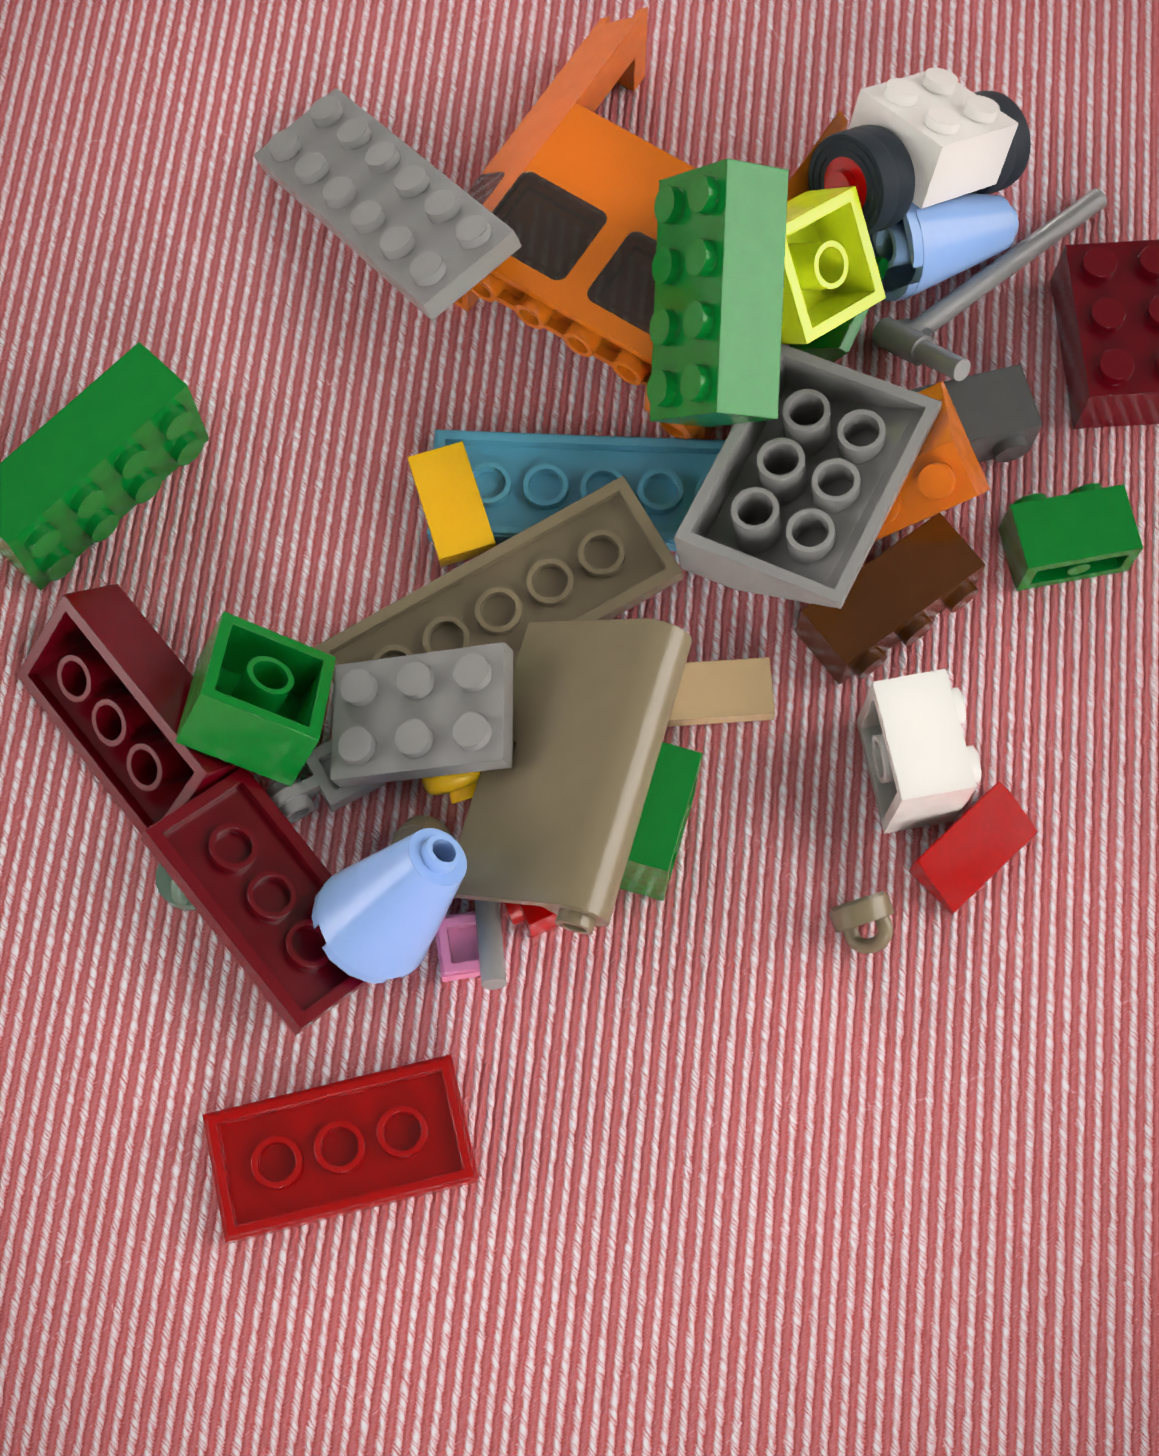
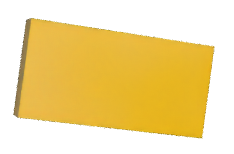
M463 441L407 457L440 566L443 567L477 557L495 547L496 542Z

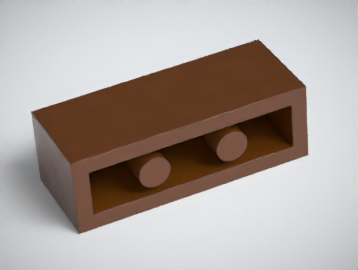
M938 513L863 566L841 609L817 604H809L802 609L795 633L839 685L854 674L859 679L865 678L883 664L887 659V655L884 652L899 641H902L906 646L914 643L932 627L933 622L931 618L945 608L954 613L970 602L979 592L975 585L985 567V563L944 516Z

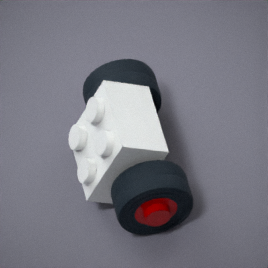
M929 68L925 72L907 77L889 79L885 83L860 89L848 130L834 133L818 145L809 165V191L856 186L867 230L870 235L897 224L907 214L912 203L923 209L968 193L991 194L1011 186L1022 175L1029 160L1031 141L1028 124L1020 108L1008 96L999 92L985 90L973 93L958 83V78L955 74L945 69Z

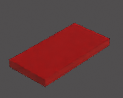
M451 1054L202 1114L224 1239L228 1244L480 1182Z

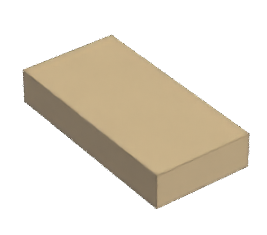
M770 657L687 662L667 727L774 720L775 705Z

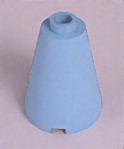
M968 193L923 209L912 203L907 214L897 224L869 235L875 257H884L889 261V267L882 280V285L886 292V298L883 300H905L1008 250L1014 241L1019 227L1015 209L1000 195Z
M425 828L332 875L315 896L311 916L314 929L319 925L321 933L327 942L322 949L329 960L349 976L371 984L384 983L387 979L403 978L411 974L423 961L466 874L467 859L460 844L451 835L442 830Z

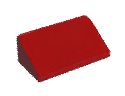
M998 781L916 859L908 872L953 915L1038 831L1009 789Z

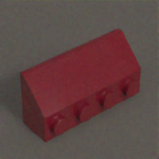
M118 583L63 594L18 671L17 676L136 829L143 835L145 829L241 767L175 742L193 676Z

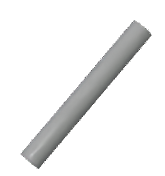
M474 900L481 986L488 990L500 989L507 984L499 902Z

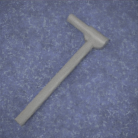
M1092 189L915 319L895 320L890 317L881 319L873 330V343L914 365L924 364L956 381H962L969 374L971 368L970 361L934 344L932 333L1106 207L1107 198L1100 189Z

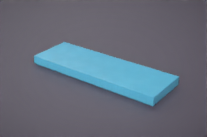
M435 430L434 449L463 441L496 544L508 540L608 483L624 476L670 551H677L674 536L725 440ZM428 528V530H427L428 540H429V542H433V541H432V538H431V534H430L429 528Z

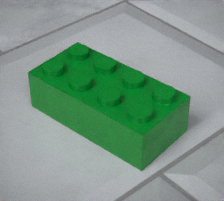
M727 158L659 180V192L654 204L655 217L658 220L656 254L652 263V276L655 281L654 314L649 328L650 338L653 342L652 371L647 385V396L650 402V421L715 427L778 419L789 170Z
M140 342L0 463V552L40 591L51 581H57L67 575L75 565L76 559L94 542H100L108 538L115 531L119 520L137 504L150 500L160 489L162 481L180 465L184 466L195 460L201 453L204 444L209 440L188 385Z

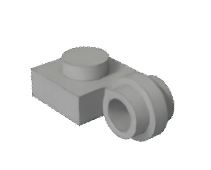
M332 740L314 748L306 761L305 766L311 777L301 781L297 776L292 786L276 781L267 788L266 793L288 821L294 823L314 810L315 805L311 799L320 792L331 812H334L384 786L385 782L349 787H339L330 780Z

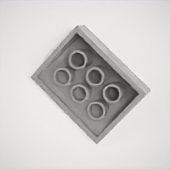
M781 344L778 419L733 425L674 536L681 569L734 590L841 609L941 410L942 401Z

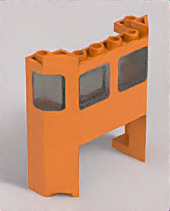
M648 7L638 9L633 17L610 22V16L598 21L467 192L512 228L522 247L454 302V304L469 312L479 298L488 302L498 301L515 311L516 315L528 326L539 330L545 328L562 338L566 345L575 353L583 357L594 356L611 366L614 372L624 381L632 385L642 384L646 386L644 410L650 413L647 385L652 371L653 342L650 338L649 328L654 314L655 281L652 276V263L656 254L658 221L655 217L654 204L659 192V180L696 168L594 113L616 82L634 92L645 77ZM841 110L837 112L788 181L787 201L809 191V165L818 145L830 135L847 130L848 120ZM660 422V425L667 433L675 438L685 440H708L717 427Z

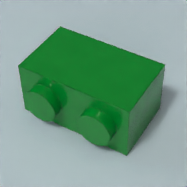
M1091 483L1080 486L1066 495L1047 498L1045 494L1036 493L1021 497L1009 505L998 528L1016 591L1125 572L1130 569L1143 549L1124 484L1103 488L1102 484Z

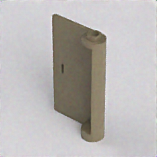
M648 618L529 622L513 670L512 768L487 770L480 773L458 841L467 859V870L454 898L542 906L557 915L555 924L580 934L591 935L595 926H609L692 644V637L689 633L671 623Z

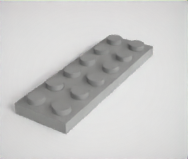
M337 88L327 96L314 102L305 114L285 130L279 131L272 136L269 142L254 154L264 172L432 321L522 247L512 228Z

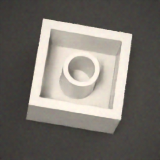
M946 669L872 682L856 721L884 834L955 821L976 789V783L981 781V765L978 753L973 745L966 746L961 724H964L966 720L964 699L958 687L951 688Z

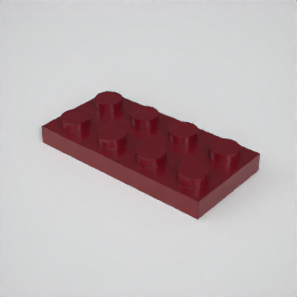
M244 768L238 769L144 830L141 840L295 1036L367 983L346 974L329 960L322 949L327 942L321 933L319 925L314 929L311 916L315 896L332 875L248 770Z

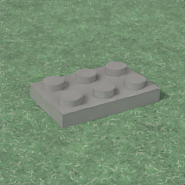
M505 642L335 665L330 780L339 787L512 768L513 650Z

